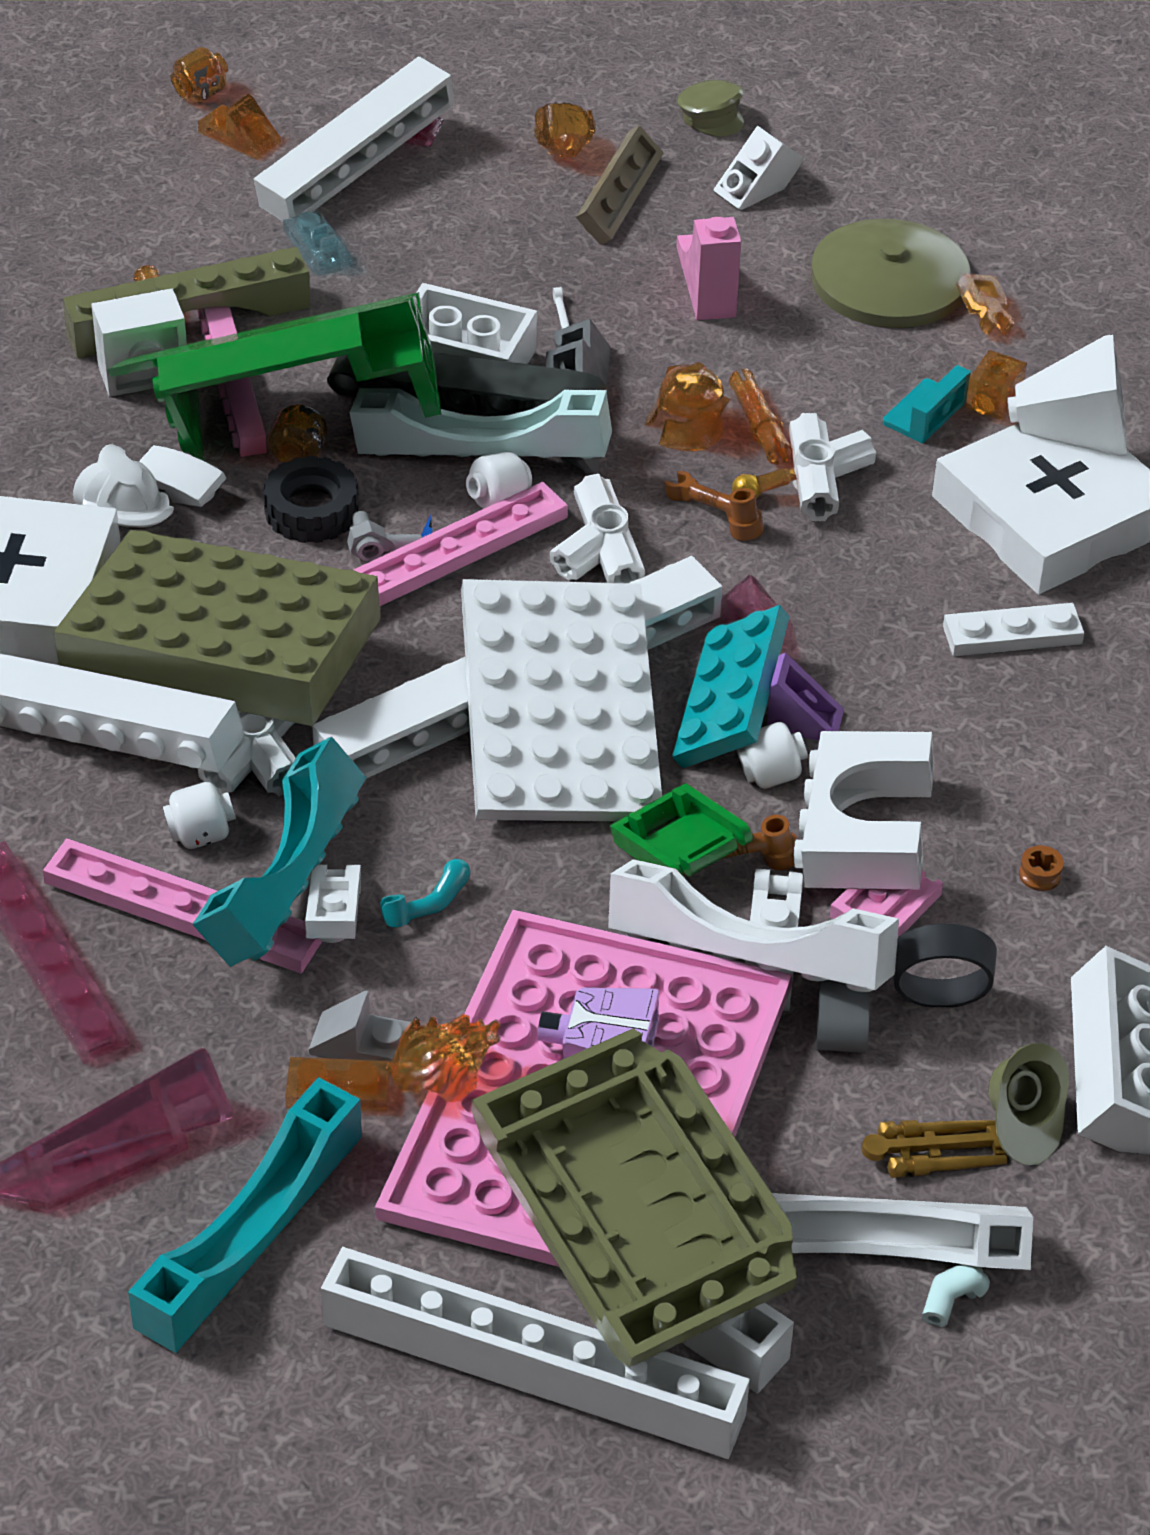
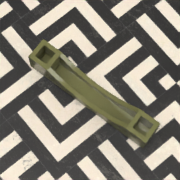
M297 247L280 249L270 253L239 258L233 261L202 266L196 269L63 297L66 335L77 359L97 355L92 303L173 288L182 313L194 309L219 306L256 310L272 316L311 307L310 274Z

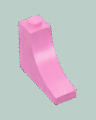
M712 217L694 220L692 235L677 236V250L696 320L736 317L741 239L734 217Z

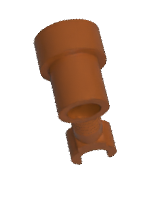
M677 471L678 484L664 481L666 495L669 499L674 501L694 500L726 512L730 534L734 539L748 541L756 539L763 534L762 512L757 509L756 496L752 489L740 488L728 495L700 485L696 479L691 478V475L685 471Z
M771 815L763 820L761 824L762 832L752 833L753 840L744 846L737 843V850L722 858H731L737 855L761 851L764 862L770 868L786 870L795 866L794 847L797 836L791 832L789 821L785 816Z

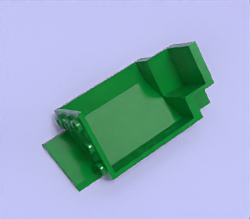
M420 292L129 357L107 369L110 376L115 377L158 367V376L153 377L152 380L157 401L165 402V412L171 429H178L177 436L181 451L186 454L189 453L191 456L204 461L198 388L344 355L348 356L357 382L408 371L425 418L442 414L434 353L423 322Z

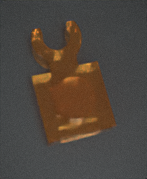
M963 273L956 286L969 313L980 315L979 325L981 330L989 335L996 325L1002 335H1007L1014 325V320L1006 311L1010 304L997 277Z

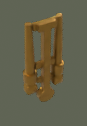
M902 1120L899 1125H896L894 1121L880 1122L877 1134L867 1135L861 1146L863 1156L871 1161L883 1160L887 1154L900 1153L901 1157H890L887 1168L891 1178L905 1177L907 1173H911L912 1176H924L934 1171L1007 1164L1005 1151L1001 1148L996 1134L995 1120L918 1123L917 1120ZM980 1130H986V1131H987V1133H972V1134L946 1135V1134L972 1132V1131H980ZM992 1147L994 1155L941 1157L940 1150ZM928 1151L930 1158L928 1155L910 1157V1152Z

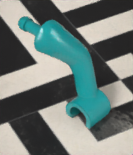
M461 859L448 861L434 890L422 899L406 902L405 896L401 894L383 897L380 902V908L385 923L390 927L398 928L407 925L411 919L439 913L444 910L468 882L471 875L469 864Z

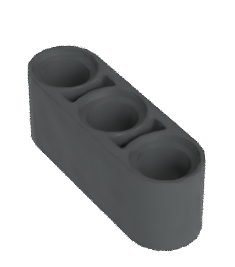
M829 979L818 981L816 1050L866 1054L869 1032L870 991H854L849 989L846 983Z

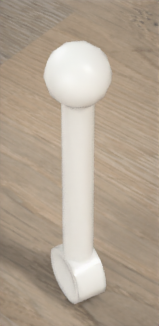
M562 287L553 288V299L557 306L563 329L569 326L563 302Z

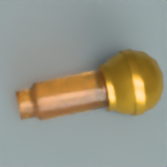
M783 468L757 477L756 475L741 474L735 478L732 484V492L740 488H749L755 492L757 499L759 495H762V492L788 485L791 481L797 480L794 468Z

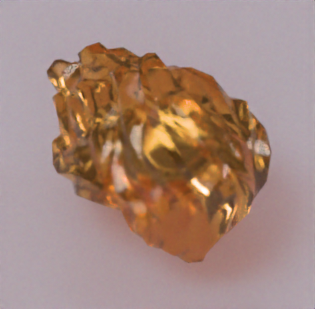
M462 1014L445 1024H438L436 1017L432 1016L428 1022L420 1026V1020L415 1016L403 1031L392 1061L387 1063L385 1069L392 1075L395 1085L401 1091L413 1092L415 1094L430 1091L437 1093L444 1100L451 1103L462 1101L477 1088L478 1071L487 1050L499 1043L501 1039L497 1032L500 1022L495 1019L485 1025L482 1019H479L475 1023H470V1016Z

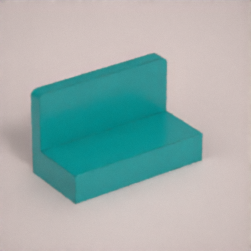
M956 365L939 382L929 378L923 379L883 417V425L923 444L967 402L971 371Z

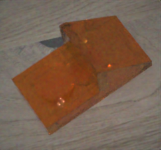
M246 94L230 107L221 104L198 121V133L255 160H258L281 143L280 135L250 94Z

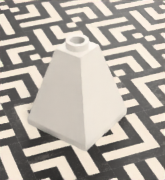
M1113 335L1103 336L1016 384V396L1008 397L1011 423L1019 422L1021 433L1110 454L1127 455L1124 397Z

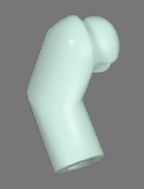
M959 1264L936 1275L932 1281L922 1319L926 1323L944 1327L948 1324L956 1298L964 1294L970 1299L975 1298L976 1295L978 1297L985 1295L990 1281L988 1276L983 1273L982 1267Z

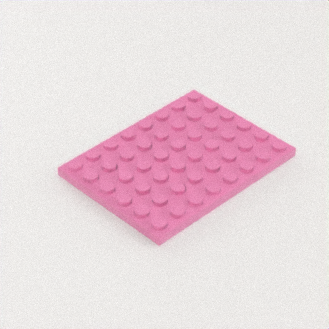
M512 910L376 1203V1220L559 1267L484 1145L471 1111L473 1099L563 1060V1045L538 1041V1026L542 1011L570 1015L576 991L581 988L658 989L659 1025L653 1047L662 1053L668 1049L684 1060L735 1137L792 987V974L777 970H764L751 964Z

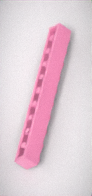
M215 306L197 309L198 319H201L202 334H207L205 335V340L237 333L230 307ZM250 377L218 384L220 399L225 398L222 400L224 415H229L227 416L229 432L234 431V433H231L233 448L239 449L241 457L267 453L266 434Z

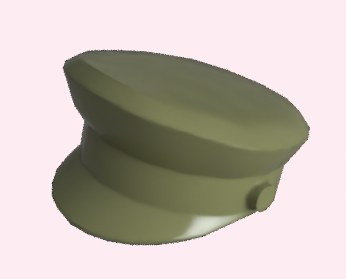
M706 80L687 87L677 97V104L681 108L684 122L704 134L719 137L729 136L739 132L744 126V118L738 110V104L742 99L744 90L735 83L725 80Z

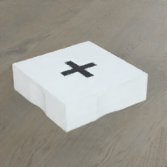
M1017 423L938 458L936 461L932 497L969 531L985 540L995 550L1000 560L1038 595L1087 572L1091 567L1105 559L1126 554L1150 542V469L1128 450L1127 455H1115L1021 433L1020 425Z
M0 496L1 654L40 662L58 663L54 630L120 544L116 508Z

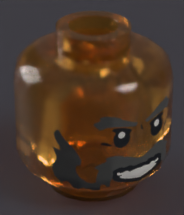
M198 47L174 62L173 73L170 75V79L175 91L183 100L190 99L195 103H201L226 87L225 73L228 72V66L220 53H213L208 48Z

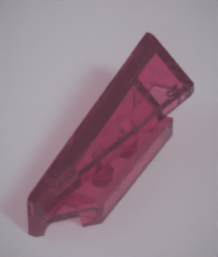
M200 1048L1 1161L0 1199L5 1198L28 1203L31 1210L50 1214L188 1150V1140L184 1133L233 1117L231 1106L207 1050Z

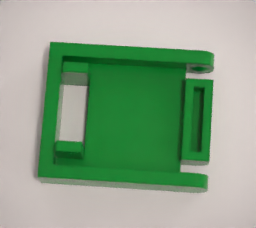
M687 783L610 825L614 843L636 860L674 868L682 876L684 873L689 877L736 851L737 843L744 846L753 840L751 829L746 822ZM676 816L680 818L647 837V832Z

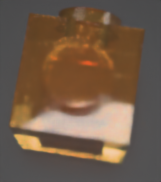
M988 350L969 378L965 408L1004 421L1009 413L1008 397H1015V385L1025 380L1027 362Z

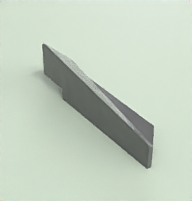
M588 319L554 331L556 348L546 352V367L591 373L600 377L607 386L611 347L592 320ZM559 457L582 469L587 476L598 474L600 457L590 459Z

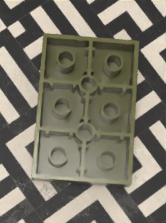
M130 529L54 630L58 665L235 701L237 710L240 712L314 726L380 621L378 576L359 573L355 570H343L317 565L313 562L279 558L271 554H258L233 549L228 546L210 545L194 542L186 538L179 539L152 534L148 531Z

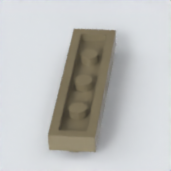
M640 125L628 132L576 216L584 229L601 245L612 240L664 154Z

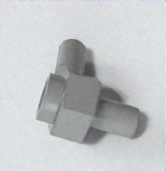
M358 511L351 517L353 526L350 527L347 543L351 554L363 561H373L379 558L384 551L392 552L422 538L421 534L399 535L385 533L382 526L369 520V516L365 511Z

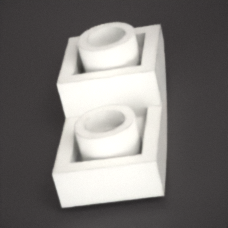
M153 445L139 461L151 471L158 489L165 490L173 503L202 507L213 498L215 491L227 479L225 474L216 467L189 454L166 447Z

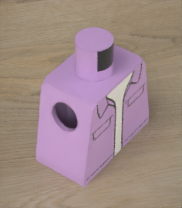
M581 988L576 991L570 1015L542 1011L538 1026V1041L563 1045V1059L634 1028L643 1034L642 1041L653 1047L659 1025V990L650 988Z

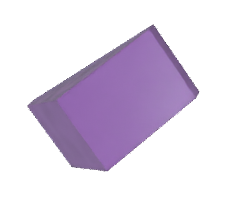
M786 652L779 655L770 687L767 726L781 722L788 727L791 734L800 732L803 738L820 740L821 731H839L844 708Z

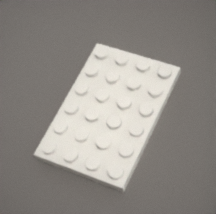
M463 579L461 598L476 820L617 822L628 816V814L662 797L641 584Z

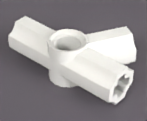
M802 413L799 418L790 421L789 426L794 462L793 485L798 490L801 513L809 516L811 521H826L829 516L836 514L839 508L835 478L874 464L876 451L873 448L871 437L863 430L829 442L826 422L820 420L817 413Z
M600 474L585 476L581 483L574 486V496L585 526L550 551V562L556 568L557 573L568 581L579 579L599 563L607 583H630L645 577L643 563L628 528V513L625 508L619 505L610 479H604Z
M238 711L244 732L243 739L219 772L198 768L199 778L204 782L213 783L218 793L223 794L233 792L243 779L253 771L268 793L273 792L278 796L284 795L282 780L296 758L281 737L294 722Z

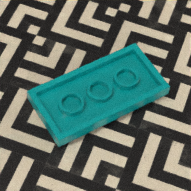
M781 605L764 611H755L746 618L728 625L716 626L710 632H707L672 755L680 767L686 768L757 742L773 675L790 618Z

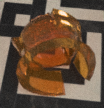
M695 362L693 364L667 367L665 377L660 384L657 402L649 412L645 426L652 425L662 410L675 416L687 418L685 422L666 419L659 445L682 451L707 449L716 444L723 436L725 427L722 412L731 399L724 396V389L719 377L713 371L707 369L703 363Z

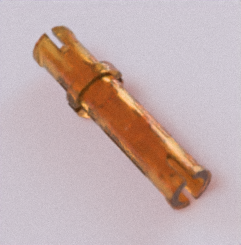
M745 368L741 369L745 378L744 381L741 379L738 371H734L729 378V385L751 424L750 431L754 441L761 444L769 463L779 465L776 452L779 453L783 463L787 462L792 456L793 449L783 434L784 427L782 426L781 419L772 413L752 371Z

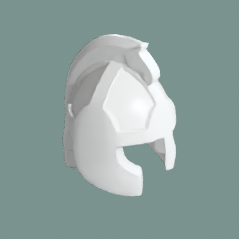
M113 444L102 448L98 462L84 469L74 485L73 497L77 504L116 508L119 526L150 527L161 523L173 514L174 507L169 506L168 495L159 492L151 471L143 463L128 458L124 449Z

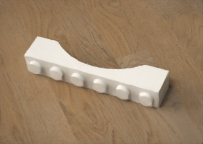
M633 859L611 873L608 928L624 931L629 937L642 940L651 938L669 942V945L686 950L697 948L713 952V956L729 960L744 959L756 962L757 966L764 970H791L801 973L803 978L811 981H825L828 979L846 983L849 989L859 992L876 990L895 974L898 918L853 908L833 920L813 926L794 928L766 926L736 917L716 906L694 889L677 869Z
M772 1193L792 1224V1253L877 1254L931 1259L975 1267L1031 1270L1033 1216L1027 1207Z

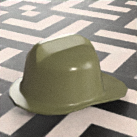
M1030 1043L1017 1049L1009 1059L1002 1061L997 1066L989 1080L988 1095L991 1105L996 1111V1134L1001 1148L1012 1160L1022 1165H1039L1050 1158L1058 1148L1063 1131L1069 1072L1066 1061L1058 1050L1045 1043Z

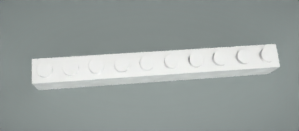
M693 556L630 582L632 584H641L648 650L720 617L722 585ZM465 657L445 664L437 670L412 681H407L401 686L315 723L312 726L313 746L332 736L368 778L469 732L470 722Z

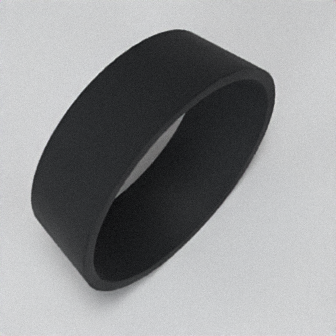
M931 924L909 930L897 939L895 974L893 975L895 989L905 1000L924 1007H959L973 1003L983 998L993 986L997 957L996 944L984 932L959 924ZM943 958L960 959L981 967V969L971 974L950 979L923 978L906 972L907 969L918 963Z

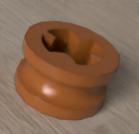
M1038 845L1026 849L1022 854L1019 871L1021 881L1025 886L1037 891H1048L1057 887L1061 881L1064 865L1063 857L1057 850L1049 846Z

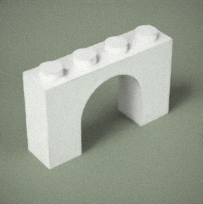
M821 731L818 750L810 751L809 770L810 777L813 779H806L804 789L805 806L808 809H801L800 837L804 838L803 840L796 839L794 847L795 868H803L805 888L920 889L923 867L921 822L865 821L849 817L842 813V811L856 802L869 798L931 797L934 776L932 732Z

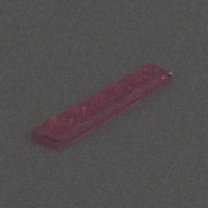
M5 841L1 842L0 930L80 1060L85 1064L129 1045L128 1034L9 846Z

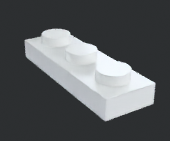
M1073 603L944 615L943 622L944 631L953 656L1080 645L1083 643L1084 631Z

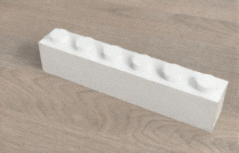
M418 56L256 176L253 180L259 207L290 227L300 222L454 106L455 100L451 75Z
M0 653V726L213 772L221 770L244 737L235 701Z

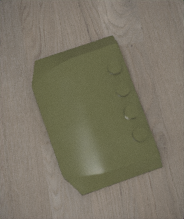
M634 1028L472 1100L471 1107L481 1139L612 1354L629 1368L793 1289L797 1279L796 1267L794 1268L791 1222L684 1060L668 1049L662 1053L642 1041L643 1034Z

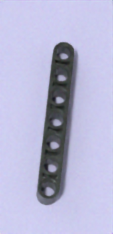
M433 352L441 409L489 417L504 416L538 407L552 400L564 390H606L607 392L605 382L600 377L587 372ZM347 355L336 358L327 377V383L330 388L336 393L356 398L359 388H400L418 399L408 371L357 382Z

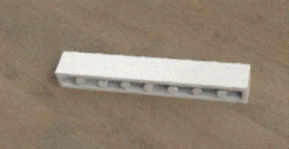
M345 1247L341 1248L321 1287L324 1326L729 1459L746 1417L749 1378L665 1351L629 1368L612 1354L598 1329Z

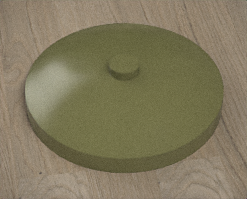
M898 219L863 220L834 230L816 247L811 266V280L814 290L826 305L851 320L885 328L916 327L946 317L956 310L965 299L970 279V266L967 257L953 240L928 226Z

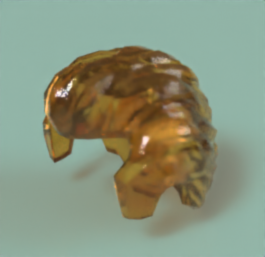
M556 102L553 104L549 103L540 107L535 113L534 137L537 139L538 145L548 150L552 156L560 158L576 157L596 133V122L592 110H587L586 112L579 105L565 102L561 104Z

